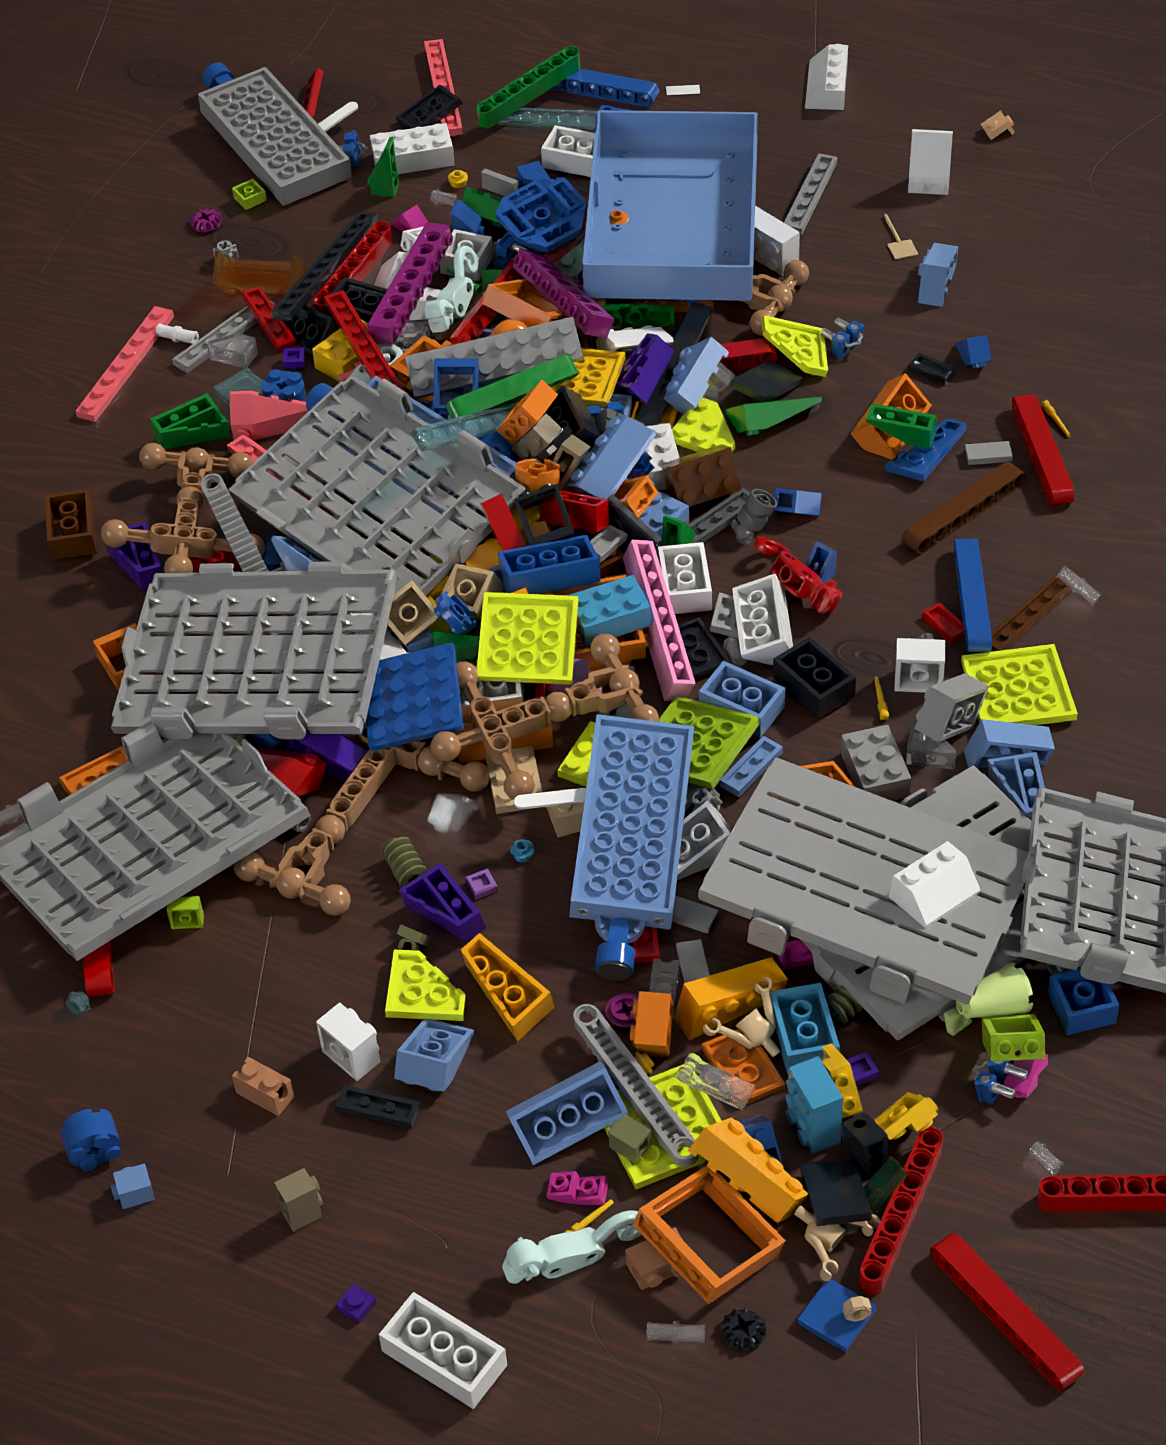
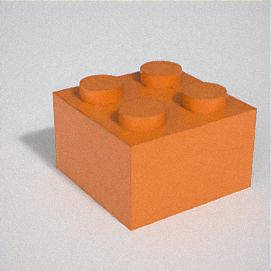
M639 991V998L633 1001V1015H635L636 1025H631L630 1041H632V1046L641 1055L646 1053L648 1056L669 1057L674 1011L671 994Z

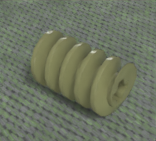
M408 837L392 838L381 845L380 850L401 888L427 872L426 867L423 866L422 860L419 859V855Z
M860 969L856 974H861L866 969ZM843 985L836 988L834 993H830L826 998L830 1014L841 1024H846L848 1018L855 1017V1011L859 1013L863 1010V1007Z

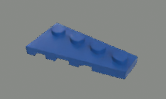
M946 418L936 426V435L930 449L914 446L908 451L903 450L898 454V459L894 462L890 460L885 464V470L924 482L966 432V423Z

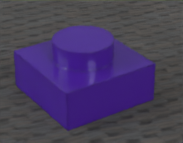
M284 348L283 369L304 368L305 348Z
M867 1051L846 1059L851 1065L856 1086L879 1078V1071Z
M353 1284L337 1302L336 1307L338 1311L355 1322L360 1323L376 1304V1298Z

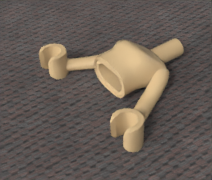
M768 977L762 978V981L766 984V989L761 988L758 983L754 985V990L762 996L767 1020L755 1009L736 1025L741 1033L722 1026L717 1018L711 1019L716 1029L711 1030L705 1024L703 1026L704 1033L709 1036H713L717 1032L736 1040L748 1049L763 1045L772 1057L776 1056L781 1050L771 1040V1036L776 1028V1020L769 995V990L772 987L771 979Z
M799 1206L795 1215L808 1224L805 1238L814 1247L823 1263L820 1270L821 1279L828 1282L832 1278L829 1271L837 1274L838 1264L836 1261L829 1259L825 1249L831 1252L843 1239L847 1230L838 1224L816 1226L813 1214L804 1207ZM872 1214V1220L849 1224L862 1226V1233L866 1236H871L874 1232L873 1227L877 1229L880 1220L876 1215Z

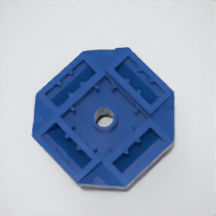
M565 177L556 178V180L538 179L504 196L500 202L499 209L496 211V219L518 244L527 246L535 252L543 251L548 253L582 235L587 202Z

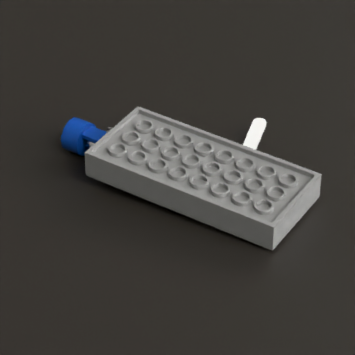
M222 63L211 64L205 69L202 81L208 90L198 93L201 113L283 206L352 178L349 157L328 136L326 131L358 109L356 102L347 103L317 124L266 67L236 79Z

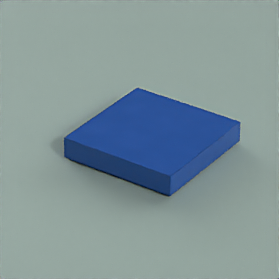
M831 1279L822 1285L798 1318V1325L846 1353L876 1312V1305L870 1302L871 1314L864 1320L853 1322L845 1319L843 1303L851 1297L859 1295Z

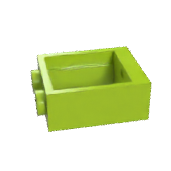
M1035 1014L982 1017V1042L991 1061L1045 1059V1032ZM1016 1051H1021L1020 1055H1015Z

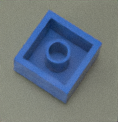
M1081 968L1051 975L1049 980L1048 996L1066 1036L1113 1025L1117 1021L1119 1004L1110 984L1084 978L1080 973Z

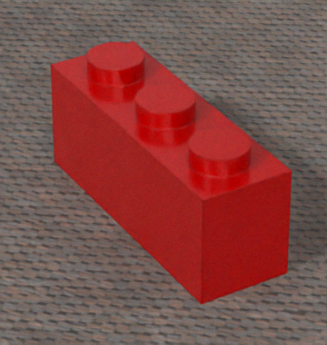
M560 490L573 530L582 529L587 530L588 533L596 534L609 526L608 499ZM557 499L539 504L540 521H545L551 526H566Z

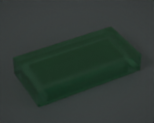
M891 1156L863 1187L872 1214L877 1211L908 1175L899 1162Z

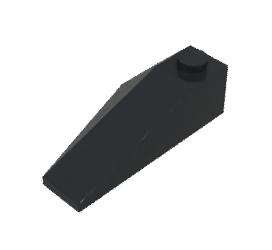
M306 305L300 309L292 320L284 321L296 341H299L302 348H305V352L312 355L314 347L340 329L334 317Z

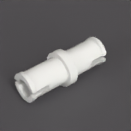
M158 324L156 327L157 337L169 338L173 342L178 343L182 341L194 344L199 338L197 331L185 330L181 326L171 327Z

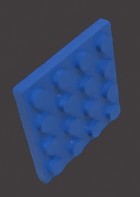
M452 642L379 660L366 717L368 744L372 752L432 738L442 731L458 732L464 730L456 652Z

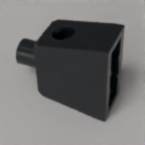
M861 1113L855 1117L851 1115L842 1118L841 1127L844 1148L850 1158L855 1161L857 1168L866 1181L890 1170L888 1135L867 1113Z

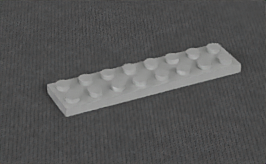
M569 317L405 356L414 397L419 399L434 395V358L478 359L479 384L510 377L565 354H570L573 362L583 360V354L574 319ZM441 374L440 393L473 386V374Z

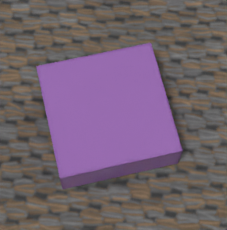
M488 868L465 877V883L475 900L498 892V886Z

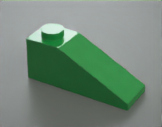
M389 137L372 174L368 176V187L371 188V195L395 197L399 187L394 137Z
M872 403L866 417V422L911 446L930 449L936 435V415Z

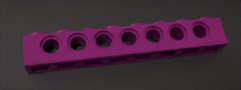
M425 223L367 325L368 331L375 342L394 345L397 338L401 336L402 329L409 322L411 313L416 309L420 297H423L425 288L431 283L432 276L438 270L441 260L445 258L448 247L452 245L453 235L450 234L449 225Z
M519 248L518 254L514 258L513 268L567 318L573 317L575 325L585 334L607 338L614 318L540 252Z

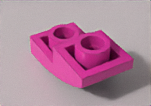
M1045 1054V1059L1015 1060L1013 1066L1027 1070L1028 1076L1026 1079H1021L1007 1074L1003 1086L1014 1089V1097L1027 1098L1038 1086V1075L1048 1065V1054Z
M576 1171L551 1173L546 1197L549 1200L569 1204L604 1205L609 1181L605 1175L579 1177Z

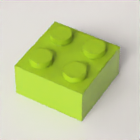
M254 179L232 188L234 199L245 210L267 201L266 191Z
M199 896L179 897L167 905L171 929L203 928L204 913Z

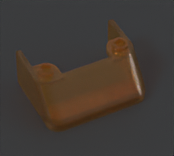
M215 251L212 284L224 290V294L236 295V292H244L261 286L266 294H283L285 296L307 271V265L296 255H291V262L229 259L220 251Z

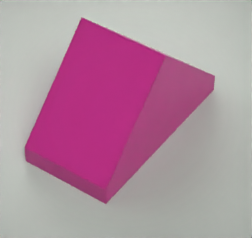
M415 205L391 221V225L403 232L424 227L428 221L418 205Z

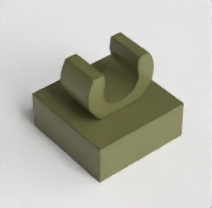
M400 925L397 934L405 938L400 940L398 949L405 950L407 944L411 943V950L419 951V944L427 947L431 937Z

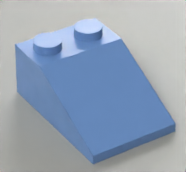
M272 536L271 541L288 571H308L309 562H324L290 537Z
M424 1019L397 1050L394 1079L402 1080L410 1085L417 1084L428 1087L432 1091L444 1092L456 1075L474 1035V1030L438 1020Z

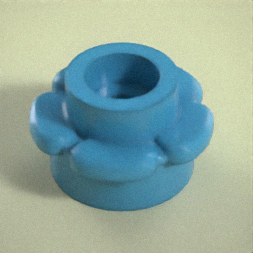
M520 839L513 843L510 853L516 861L527 862L534 854V845L529 840Z

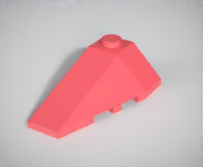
M230 391V420L233 440L243 434L251 440H258L285 433L308 412L306 402L298 400L288 402L279 400V396L271 395V398L258 395L259 392Z

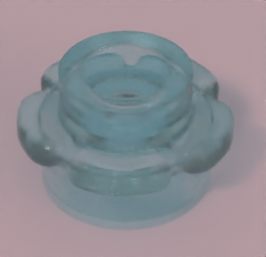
M80 991L69 993V998L65 1003L72 1013L81 1015L84 1011L87 1012L89 1010V998L86 994Z

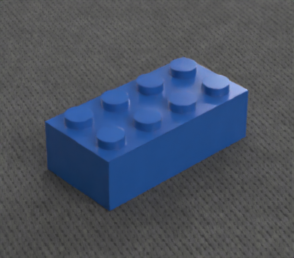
M587 535L498 552L499 575L507 593H513L526 587L528 594H546L551 591L567 590L571 587L588 586L601 582L599 557Z

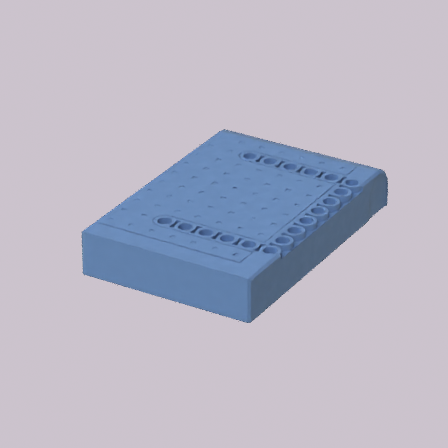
M597 111V129L594 139L583 253V289L590 298L750 301L752 299L758 113ZM614 210H620L628 214L629 220L623 225L619 223L611 225L610 214Z

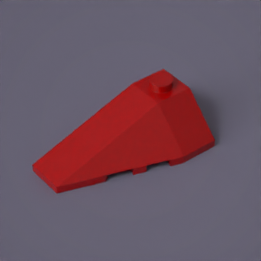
M254 747L262 756L267 770L297 797L320 789L327 763L318 759L317 755Z

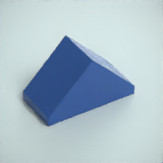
M819 541L815 542L805 565L817 573L821 583L829 581L836 574L837 551Z

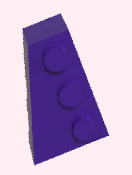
M647 333L623 365L615 389L620 394L632 395V401L647 404L674 350L657 334Z
M146 522L128 526L129 529L149 531ZM127 541L123 546L116 548L105 544L110 556L142 591L148 590L155 573H162L157 554L150 549L149 543Z
M306 730V735L303 739H289L286 751L317 755L318 759L327 763L324 774L343 782L347 781L367 753L359 744L349 741L341 734H311L309 730Z
M441 863L399 890L406 907L464 942L486 929L478 909Z

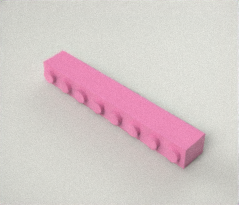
M631 540L623 556V561L628 576H635L651 607L652 626L644 628V633L648 635L649 650L664 701H673L676 696L688 698L696 683L653 541Z

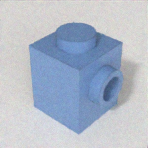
M145 1163L134 1167H126L121 1171L113 1173L115 1184L111 1185L114 1200L120 1199L123 1209L155 1200Z

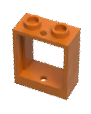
M426 336L421 337L389 365L402 386L406 388V385L410 382L405 356L438 349L441 345L436 340Z
M541 380L514 406L496 431L511 445H514L540 420L558 394Z
M645 475L623 481L614 496L639 518L658 495V491L649 476Z
M135 623L127 626L134 630L137 629V625ZM127 627L93 641L97 658L118 691L125 669L116 672L109 658L122 653L121 647ZM141 673L140 675H158L161 673Z

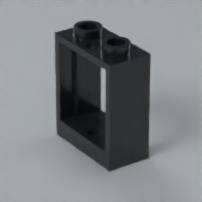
M557 484L544 485L540 490L532 493L524 492L514 499L530 546L576 537ZM557 499L566 526L533 537L524 510Z

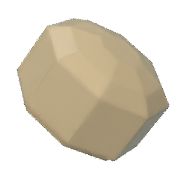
M856 1296L843 1303L844 1316L849 1321H861L871 1314L872 1308L869 1298Z

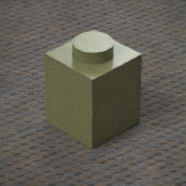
M626 1114L619 1121L613 1122L608 1130L609 1148L634 1163H637L652 1145L651 1129Z

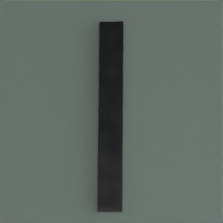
M692 302L672 343L671 348L674 350V353L647 404H643L636 419L644 423L645 426L660 424L669 405L664 399L667 392L666 387L674 375L673 370L678 365L680 353L685 347L698 343L712 314L711 306Z

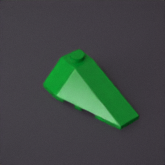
M609 304L601 306L614 318L612 327L641 329L644 326H652L653 328L674 325L673 306ZM592 336L594 342L598 338L597 336Z
M822 397L744 404L726 409V414L738 433L746 432V436L759 435V430L767 429L821 402Z

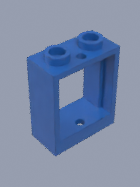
M434 358L433 409L435 413L443 418H448L449 416L445 405H440L441 374H473L472 391L479 389L478 359Z

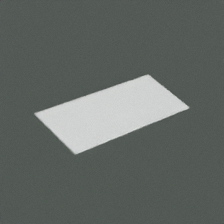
M699 85L666 86L667 95L700 94Z

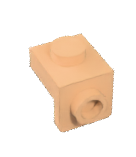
M1001 110L981 124L991 140L1006 129L1012 135L1015 133L1012 128L1015 125L1009 115L1005 117Z

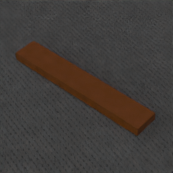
M1066 565L991 632V652L1009 650L1084 583L1085 575Z

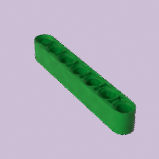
M568 46L480 102L476 107L478 125L482 128L494 126L578 71L581 67L579 49L575 46Z
M565 354L454 398L445 404V408L454 425H460L520 401L541 380L552 388L579 375V371L570 354Z

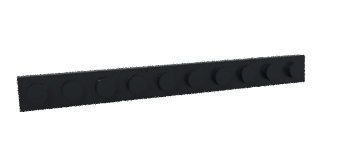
M358 212L272 309V319H280L282 321L293 319L360 242L373 224L378 221L377 213Z

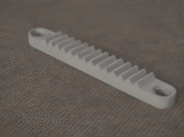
M214 473L206 475L201 480V488L242 572H269L222 477ZM211 483H218L215 488H208Z
M590 1004L578 1006L573 1014L575 1028L585 1040L587 1047L591 1048L593 1055H596L598 1062L601 1061L605 1066L610 1078H613L620 1092L624 1093L631 1107L635 1108L638 1117L640 1116L642 1122L651 1129L655 1140L659 1141L660 1147H663L671 1159L679 1166L688 1167L696 1163L698 1155L696 1157L692 1154L681 1156L677 1152L682 1147L690 1148L695 1139L600 1011ZM589 1014L594 1019L591 1022L584 1023L580 1020V1017Z

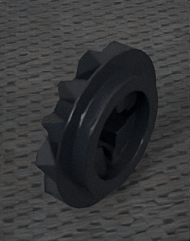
M747 1307L742 1310L734 1308L730 1314L724 1316L721 1324L722 1338L727 1345L736 1350L747 1351L754 1349L763 1342L766 1336L765 1320L759 1316L757 1310L753 1312L748 1310ZM739 1321L745 1326L750 1325L748 1327V1336L742 1329L738 1330Z

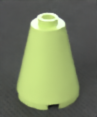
M1016 963L1005 964L982 979L975 996H972L969 1004L956 1001L957 1010L966 1018L1022 1015L1028 1013L1033 1007V1003L1029 1004L1028 996L1033 995L1029 979L1021 967L1017 969L1014 967Z

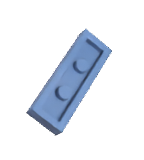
M763 736L720 779V787L740 797L768 769L775 757L778 758L783 753V746Z

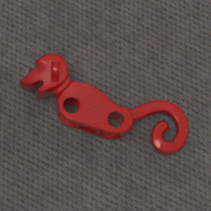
M758 537L754 546L758 551L768 556L778 554L770 571L772 574H776L780 583L788 592L802 599L811 598L810 606L818 613H826L827 611L832 613L842 598V592L837 588L835 581L829 580L821 583L817 573L800 562L785 546L767 537Z

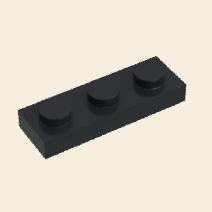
M344 1084L335 1107L336 1112L412 1129L420 1110V1101Z

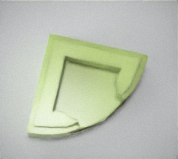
M957 1008L944 1013L946 1030L952 1036L972 1023V1019L960 1014Z

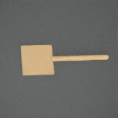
M884 214V218L897 241L887 244L894 259L900 260L919 256L911 239L901 241L888 215Z

